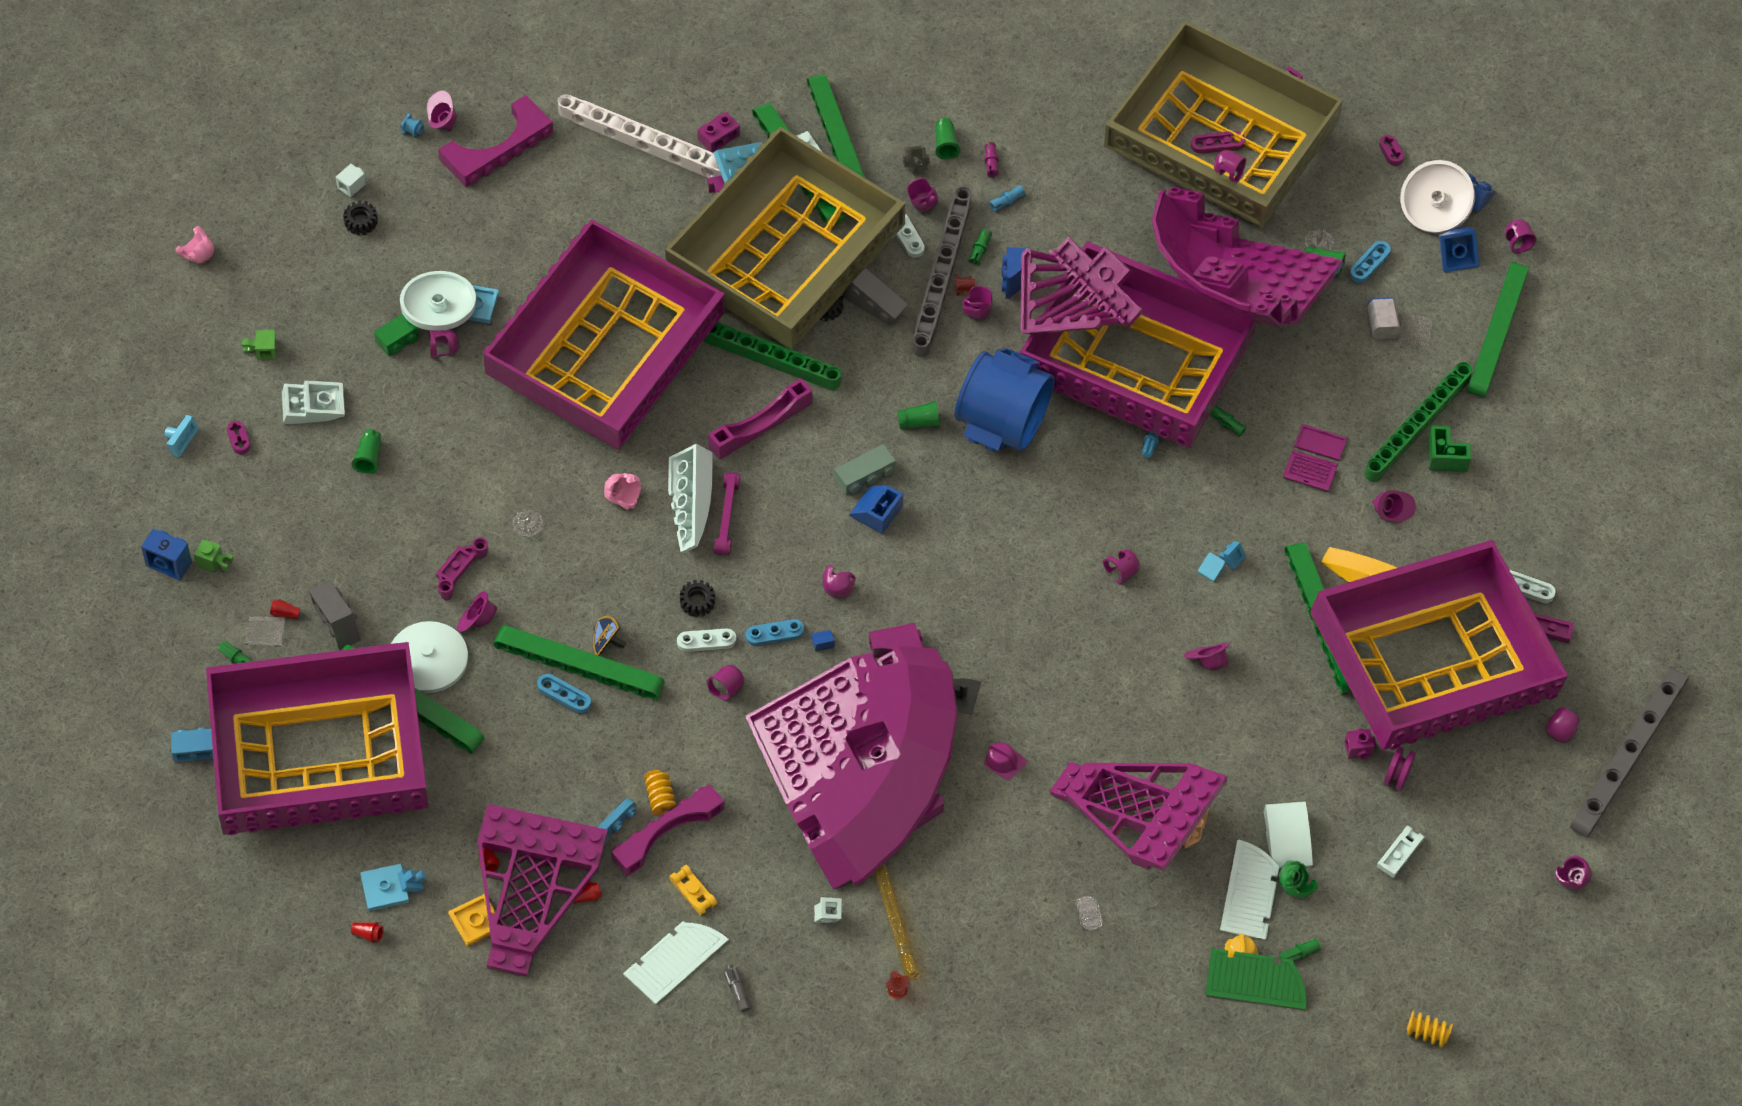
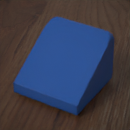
M830 630L810 634L815 652L835 648V641Z

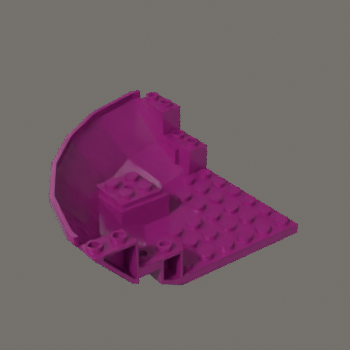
M1172 187L1167 195L1166 190H1162L1158 195L1152 217V226L1158 249L1174 272L1224 308L1257 323L1280 328L1283 327V324L1293 325L1299 323L1343 266V260L1334 257L1306 253L1296 249H1287L1282 246H1272L1263 242L1249 241L1248 239H1239V220L1228 216L1223 217L1213 213H1205L1203 193Z
M897 646L892 648L893 651L877 660L872 653L850 657L745 716L789 811L803 832L812 854L833 890L845 886L851 880L857 886L871 876L905 844L935 798L950 762L958 719L953 672L948 663L943 662L936 648ZM882 752L880 756L876 757L877 753Z

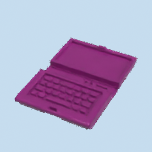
M1302 424L1294 447L1339 461L1347 437ZM1293 450L1283 478L1329 491L1338 463Z

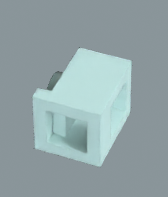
M821 897L820 903L814 906V922L836 923L841 920L842 899Z

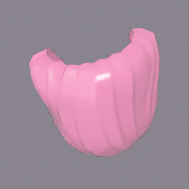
M197 226L193 229L195 235L193 239L183 247L177 246L176 252L180 256L199 264L208 261L212 257L214 245L204 230Z
M625 473L613 474L604 485V495L608 501L618 504L626 510L635 508L641 493L639 477Z

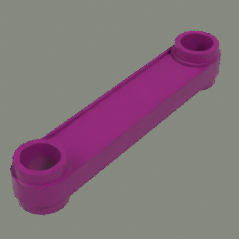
M734 472L724 474L723 488H726L720 536L715 538L714 553L719 555H730L731 539H728L732 501L734 490L739 489L740 474Z

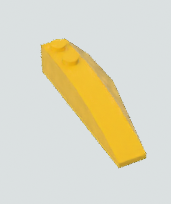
M1329 547L1321 561L1324 566L1339 577L1344 578L1347 582L1397 568L1367 556Z

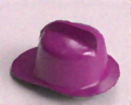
M438 91L433 94L427 104L429 125L435 129L451 131L452 126L457 120L452 98L446 91Z
M1387 490L1380 493L1376 500H1372L1375 511L1386 521L1403 522L1411 518L1416 510L1414 498L1406 492Z
M483 591L476 596L470 607L461 616L457 625V631L464 632L472 625L482 627L492 620L497 611V606L488 600L487 592Z
M1226 642L1215 646L1190 650L1184 654V658L1197 659L1202 667L1209 670H1217L1226 667L1229 663L1226 652L1229 643Z
M1004 742L991 744L986 759L983 762L989 770L1007 780H1010L1027 764L1026 759Z

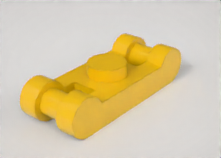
M688 865L683 866L678 873H673L669 876L671 882L700 916L706 912L707 908L710 906L713 908L718 904L715 897L706 890ZM686 877L689 881L683 884L681 880ZM702 897L705 899L702 903L698 902Z

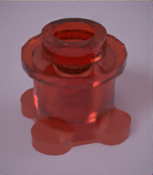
M956 274V296H959V292H969L970 294L971 288L975 286V279H971V276L959 278V274Z
M893 971L890 974V980L886 982L887 993L892 998L899 999L907 994V984L910 983V978L900 975L897 971Z

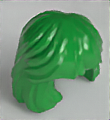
M1297 860L1287 861L1279 874V884L1284 892L1293 897H1308L1318 889V882L1312 880L1307 885L1310 878L1306 871L1307 867Z

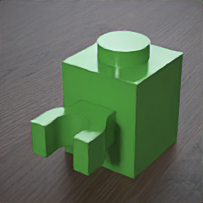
M264 329L256 331L255 340L242 339L244 353L256 351L257 359H276L277 339L275 330Z
M203 539L194 554L196 566L215 572L218 566L222 570L228 571L229 566L224 562L229 561L232 563L234 560L233 555L222 554L221 545Z

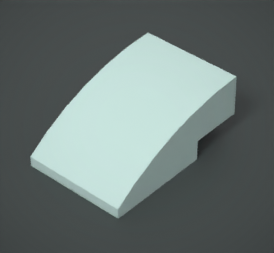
M304 381L303 385L284 384L282 390L283 423L322 422L344 417L343 383Z
M1306 802L1265 805L1264 818L1270 857L1277 865H1280V869L1290 860H1297L1306 867L1313 866Z

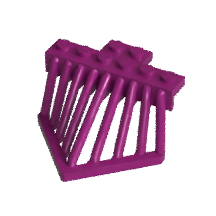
M1067 237L1056 251L1053 249L1049 250L1051 254L1029 248L1025 249L1022 253L1020 330L1024 334L1099 329L1105 325L1120 324L1130 328L1144 312L1120 287L1132 271L1107 247H1104L1092 259L1070 237ZM1032 258L1054 262L1058 264H1034L1032 263ZM1035 271H1066L1060 276L1032 282V274ZM1072 280L1067 286L1038 300L1031 301L1034 290ZM1079 289L1068 300L1036 319H1031V313L1035 308ZM1086 298L1083 302L1071 307L1072 305Z

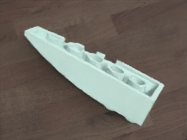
M698 444L669 457L668 492L669 496H673L671 507L676 514L674 522L679 529L677 536L682 553L698 546L708 518L711 502L713 452Z

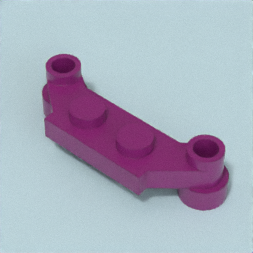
M478 537L474 539L470 546H458L436 573V578L439 579L438 592L443 600H450L452 598L454 584L472 562L477 558L486 557L488 541L485 538Z

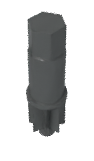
M728 965L725 975L739 1011L741 1013L749 1011L752 1007L738 968Z

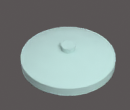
M446 271L427 272L416 276L404 286L400 295V307L404 317L416 327L431 331L448 330L463 324L472 316L476 308V294L471 283L458 274Z
M427 621L408 626L391 643L409 642L414 686L422 693H435L451 687L462 677L468 664V650L463 637L454 628L440 622Z

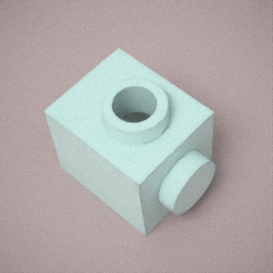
M350 164L336 176L337 188L351 198L366 185L364 171Z

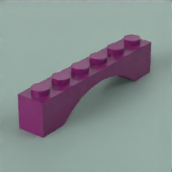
M800 378L787 386L769 405L755 415L738 423L723 425L709 433L708 447L719 460L811 405L812 389Z
M710 784L704 788H699L690 798L680 801L674 809L664 812L661 818L648 823L645 829L632 834L629 840L623 844L619 843L612 851L613 862L628 877L644 865L651 846L660 836L675 826L687 822L709 821L724 810V800Z

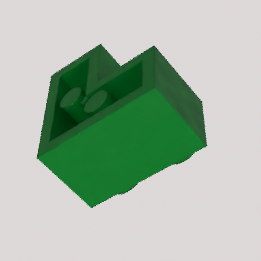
M1431 426L1428 435L1429 470L1467 472L1471 461L1470 443L1451 442L1450 426Z

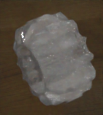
M1091 895L1077 899L1075 901V908L1082 929L1084 931H1093L1102 927V914L1096 898Z

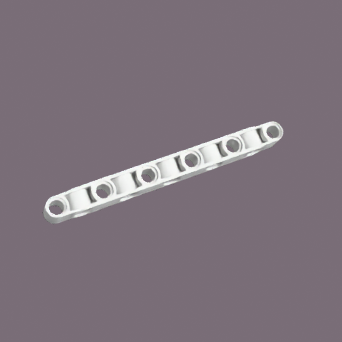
M562 95L558 99V111L563 118L705 177L722 176L712 152L571 95Z

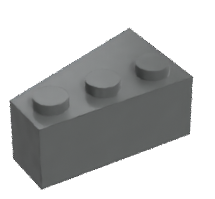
M866 268L854 279L843 295V298L888 325H891L908 305V303Z
M328 581L308 590L315 609L323 623L325 622L330 628L329 633L331 637H335L339 650L346 644L353 645L361 641L355 622L357 615L353 608L349 609V603L345 597L342 598L338 586L334 587L331 581Z

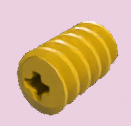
M651 770L644 775L652 814L656 816L663 815L667 810H672L676 807V802L673 801L675 799L672 794L673 788L670 787V775L661 770Z
M1413 1010L1407 1026V1036L1410 1037L1415 1032V1039L1423 1035L1424 1042L1431 1038V1044L1434 1045L1438 1040L1439 1047L1442 1048L1448 1041L1453 1024L1446 1028V1021L1438 1025V1018H1435L1431 1023L1429 1015L1423 1020L1422 1013L1419 1012L1414 1017Z

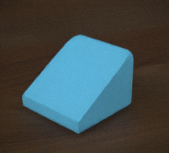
M1210 552L1197 572L1214 582L1224 570L1225 561Z

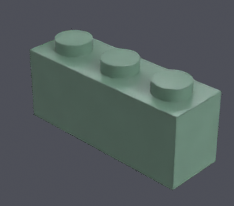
M883 444L835 468L834 479L845 495L854 494L865 485H872L879 478L890 476L895 471L896 460Z

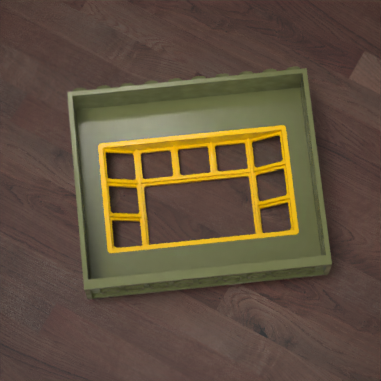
M1184 20L1106 124L1104 146L1190 191L1194 190L1198 193H1203L1205 199L1263 228L1338 124L1343 100ZM1181 81L1199 96L1190 109L1172 94ZM1167 99L1185 114L1176 128L1158 112ZM1204 100L1224 109L1215 122L1195 113ZM1228 113H1232L1249 122L1241 132V135L1220 125ZM1153 118L1159 121L1171 133L1166 141L1145 131ZM1190 119L1219 133L1230 132L1234 134L1231 136L1234 138V141L1239 142L1242 138L1245 140L1244 146L1260 153L1239 183L1236 184L1229 181V173L1217 174L1214 170V165L1172 144ZM1253 126H1257L1274 136L1264 148L1242 137V135L1244 134L1246 137ZM1280 138L1297 141L1290 152L1271 150ZM1266 157L1284 159L1276 171L1258 169ZM1252 176L1271 178L1263 190L1247 183Z
M780 126L770 134L769 139L759 146L757 152L747 159L746 164L742 168L737 169L732 179L727 180L723 188L713 195L712 200L701 208L700 213L689 221L688 226L684 230L679 231L674 241L667 244L665 248L666 261L725 293V308L792 350L847 290L863 269L875 259L905 225V203ZM799 184L814 193V197L802 215L786 205ZM820 198L837 208L825 228L808 219ZM780 211H784L797 219L796 223L785 234L768 225ZM845 212L858 220L859 223L842 240L830 233L841 213ZM805 224L838 246L788 300L754 279V277L794 233ZM763 230L779 239L767 254L750 245ZM744 250L761 259L749 274L732 265ZM724 270H729L742 279L730 285L716 275ZM746 284H751L764 293L752 299L738 289ZM773 298L783 304V306L775 314L760 303Z

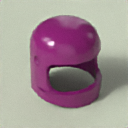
M1223 150L1214 161V170L1219 175H1223L1227 171L1229 173V181L1237 184L1243 175L1247 160L1235 152Z
M1514 220L1505 229V237L1510 241L1509 246L1514 254L1528 251L1536 243L1537 238L1532 228L1524 220ZM1521 237L1523 245L1515 249L1514 244Z
M452 329L429 331L430 355L432 359L444 355L450 356L457 352L459 342L455 331ZM448 343L449 353L437 354L436 345Z
M1128 549L1118 552L1119 560L1109 556L1102 561L1108 573L1118 568L1121 579L1117 580V583H1122L1134 576L1140 568L1138 557ZM1109 561L1114 563L1116 566L1110 567Z
M726 665L708 678L707 688L711 694L726 701L743 687L744 676L734 665ZM712 678L721 682L728 693L720 695V692L713 684Z

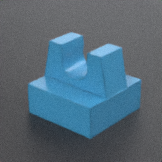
M1237 541L1227 545L1224 553H1219V557L1231 569H1236L1246 558L1241 543Z
M401 870L398 873L403 892L418 893L424 889L422 884L426 879L424 871Z

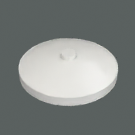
M1430 161L1415 168L1406 178L1401 189V206L1407 219L1418 229L1433 234L1446 233L1459 227L1469 217L1475 202V190L1470 177L1460 166L1449 161Z

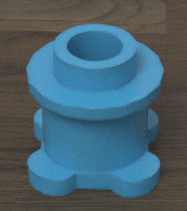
M408 113L401 123L402 134L405 135L408 132L417 137L423 133V122L420 119H412V115Z

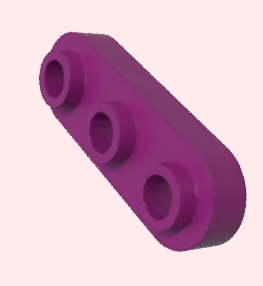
M1233 131L1234 133L1241 135V132ZM1230 132L1202 134L1192 138L1191 149L1200 154L1221 152L1223 150H1239L1243 148L1245 140L1241 138V141L1238 143H1233L1234 138L1231 136L1234 134Z

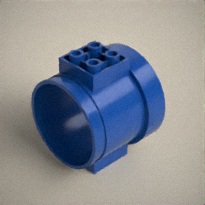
M1002 348L996 350L995 355L983 351L974 361L962 385L955 407V420L967 424L964 436L968 437V441L974 444L982 443L986 445V449L994 452L1006 447L1022 452L1031 443L1045 416L1053 393L1054 376L1039 370V361L1011 349Z

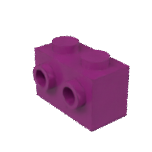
M727 112L716 116L714 120L703 124L698 129V141L712 153L740 136V125Z

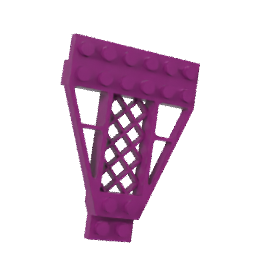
M1070 762L1050 789V794L1053 797L1067 801L1084 814L1131 860L1132 864L1148 870L1154 867L1165 871L1228 780L1226 775L1192 763H1085L1082 766ZM1124 772H1151L1147 779H1140ZM1161 772L1184 773L1173 789L1154 784ZM1114 783V787L1102 789V786ZM1129 789L1131 790V793L1123 796L1119 795V792L1126 791ZM1117 793V798L1106 801V796ZM1146 795L1148 796L1147 800L1141 802L1136 801L1137 798ZM1100 798L1104 800V802L1098 804L1091 802ZM1134 799V804L1123 807L1122 803ZM1164 802L1161 807L1154 809V804ZM1118 804L1121 806V808L1115 810L1108 808ZM1151 806L1152 810L1140 813L1139 809ZM1135 810L1138 812V814L1133 816L1126 815V813ZM1095 816L1111 821L1115 825L1109 830ZM1154 816L1151 822L1142 821ZM1123 826L1142 833L1131 849L1127 848L1116 837Z
M487 805L477 842L492 945L487 962L488 969L528 977L532 958L538 952L540 945L593 876L598 873L608 834L607 829L501 806ZM482 848L512 854L508 870L505 874L485 870ZM528 859L532 867L523 872L518 864ZM532 859L540 860L541 862L535 864ZM548 864L552 871L543 876L539 868ZM562 865L589 871L576 890L557 886ZM516 867L520 874L512 878L514 868ZM536 871L540 878L530 883L526 876ZM552 877V881L549 886L546 880ZM487 878L504 882L496 913L491 912ZM523 878L527 886L517 890L513 883ZM543 882L547 890L538 895L533 887ZM509 886H511L514 890V893L507 896ZM531 890L535 897L525 902L521 894ZM554 894L569 895L570 897L552 921L546 925ZM547 896L546 903L544 905L541 899ZM518 897L522 904L512 909L508 901ZM538 901L542 909L532 913L528 906ZM505 904L509 909V912L502 915ZM525 908L530 916L520 921L516 913ZM542 914V918L539 924L536 917ZM513 916L517 923L510 927L506 926L503 920ZM533 920L537 927L527 931L523 925Z

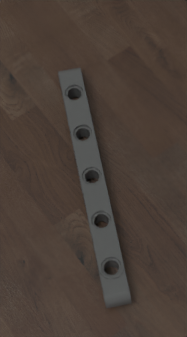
M967 187L956 189L949 208L915 328L913 353L918 357H924L929 353L935 337L969 216L971 190Z
M1672 667L1669 669L1570 825L1571 829L1587 838L1590 836L1684 688L1689 676Z

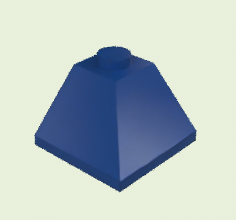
M1465 227L1450 230L1439 235L1443 272L1479 266L1475 229Z

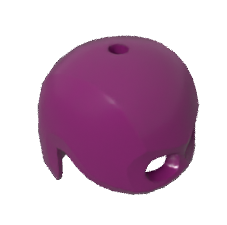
M925 178L916 179L908 185L907 191L910 201L917 211L926 212L936 206L938 203L936 189L931 187Z
M983 286L972 287L969 297H964L963 299L964 314L973 319H985L989 315L992 308L991 290Z
M828 565L823 574L822 583L824 591L833 598H846L854 589L856 577L851 572L846 571L836 574L833 572V566Z
M1559 707L1549 718L1546 732L1554 740L1566 743L1576 734L1580 718L1572 711Z
M1573 855L1565 860L1562 867L1557 866L1555 876L1560 885L1566 889L1576 891L1584 888L1590 882L1592 871L1589 864L1582 857Z

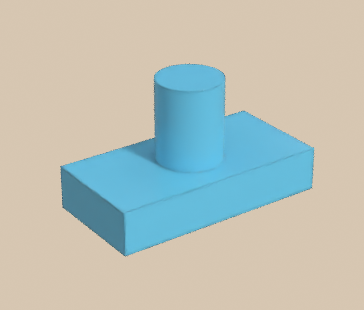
M186 415L177 429L167 427L165 430V437L169 438L167 446L172 455L176 457L181 456L199 430L192 416Z

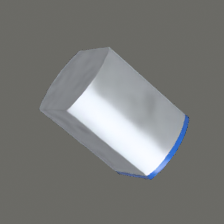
M1393 297L1371 299L1367 309L1373 339H1397L1401 334L1395 299Z

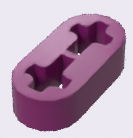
M1392 135L1382 136L1379 147L1387 162L1392 166L1400 165L1403 162L1404 153L1397 140Z
M240 421L230 422L227 426V432L233 451L239 455L246 454L250 450V443L245 427ZM234 428L238 429L239 435L235 434ZM238 441H242L243 448H240Z

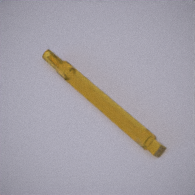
M885 862L875 871V875L904 976L908 980L918 976L919 972Z

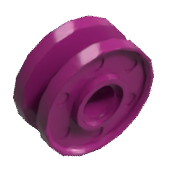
M1401 746L1397 748L1383 783V785L1388 787L1393 779L1397 780L1396 790L1400 792L1409 776L1416 752L1411 751L1406 758L1402 757L1404 747Z

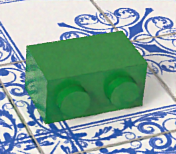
M401 314L375 330L374 337L375 342L390 356L393 353L400 352L407 344L416 342L419 338L418 327L411 324Z

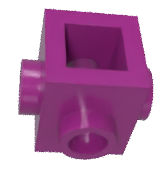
M1359 728L1346 732L1344 744L1348 759H1365L1372 756L1373 749L1376 748L1375 736L1371 735L1370 729L1364 730Z

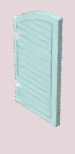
M1237 840L1220 931L1238 935L1243 933L1247 937L1266 940L1269 924L1263 923V919H1270L1277 885V882L1271 881V876L1278 877L1280 865H1277L1263 850L1245 841Z
M682 921L674 928L677 932L675 936H672L670 933L640 958L644 962L641 966L635 963L623 974L653 1003L657 1004L729 939L710 927Z

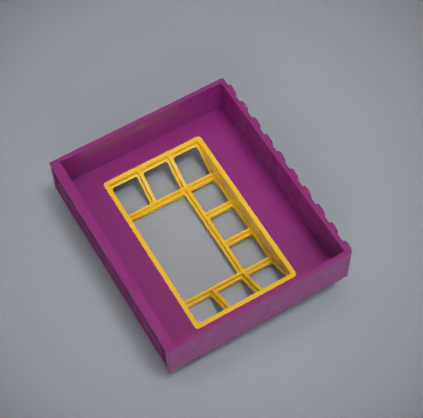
M591 219L588 224L582 227L578 237L572 239L570 247L561 253L558 262L550 267L546 277L540 279L537 288L528 294L527 300L517 308L513 318L507 320L505 328L496 334L493 343L485 348L483 352L485 374L620 450L724 315L725 293ZM613 276L630 286L619 307L601 298ZM635 290H639L653 298V302L642 321L624 311ZM659 303L677 312V315L663 333L648 325ZM596 304L614 313L602 329L584 320ZM622 317L658 339L611 398L574 377V375L616 321ZM580 325L597 334L586 350H582L567 341ZM562 347L580 356L569 372H565L550 363ZM544 369H548L562 377V379L551 386L535 377V375ZM568 382H571L586 392L575 400L559 389ZM591 396H596L607 402V405L601 413H598L582 403Z
M1086 241L1082 248L1092 259L1103 249V247ZM1111 251L1132 271L1120 287L1144 310L1130 328L1188 352L1170 386L1093 355L1109 325L1102 326L1099 332L1096 329L1086 330L1095 338L1088 351L1068 337L1071 331L1030 334L1020 354L1039 361L1038 369L1054 376L1053 390L1058 394L1073 398L1075 401L1106 412L1110 416H1115L1146 431H1151L1163 438L1177 442L1181 446L1191 448L1251 342L1257 322L1224 308L1188 282ZM1072 280L1061 283L1058 290L1067 286ZM1079 289L1051 301L1044 313L1071 298ZM1086 298L1082 299L1081 301L1077 302L1071 307L1083 302ZM1064 343L1083 358L1079 365L1056 356ZM1194 355L1215 356L1208 369L1187 368ZM1090 361L1110 369L1107 377L1085 368L1087 363ZM1116 373H1119L1138 382L1132 388L1113 380V377ZM1184 375L1204 376L1197 389L1176 388ZM1144 384L1164 392L1165 395L1162 400L1140 391ZM1171 396L1192 397L1186 409L1168 403Z
M1493 540L1321 590L1318 592L1310 610L1317 627L1382 750H1393L1405 743L1413 744L1424 737L1428 739L1440 732L1448 733L1459 726L1463 728L1472 722H1482L1494 715L1498 717L1507 711H1517L1529 704L1533 706L1545 699L1552 700L1559 695L1561 688L1568 678L1567 672ZM1479 602L1488 617V621L1465 632L1456 614ZM1449 617L1472 659L1396 682L1374 640ZM1489 627H1493L1502 644L1482 656H1478L1469 638ZM1352 642H1366L1375 659H1361ZM1506 651L1515 669L1489 676L1483 662ZM1365 666L1380 667L1388 683L1374 684ZM1476 666L1483 679L1462 685L1455 672ZM1448 674L1455 688L1434 694L1427 680ZM1421 683L1427 696L1406 702L1400 689ZM1378 691H1392L1400 705L1387 708Z
M409 642L206 667L218 816L223 835H236L242 832L254 833L265 829L276 830L280 827H298L303 824H319L326 821L337 822L348 818L359 819L363 816H380L386 813H401L409 810L420 811L424 808H429ZM391 705L392 723L370 731L368 715ZM362 715L366 759L276 771L272 737L273 726ZM240 724L264 727L267 745L242 742ZM393 730L395 749L373 757L371 740ZM243 750L267 753L269 771L244 768ZM395 756L397 757L398 774L375 777V765ZM368 767L369 778L349 781L342 780V770ZM335 771L336 782L310 786V774ZM245 776L269 779L271 791L246 794ZM303 776L304 787L277 790L278 778Z

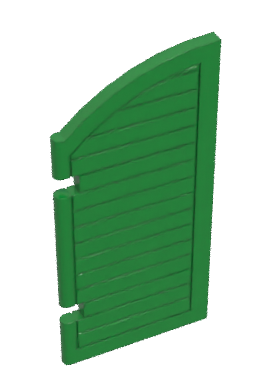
M1211 948L1205 995L1306 1009L1304 983L1293 963V959L1281 958L1280 964H1274L1275 957L1235 951L1234 958L1228 957V950Z

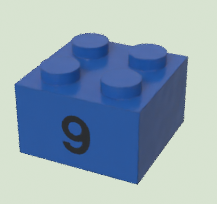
M153 528L141 546L147 567L181 581L192 564L188 543L182 538L170 536L163 530L159 531Z

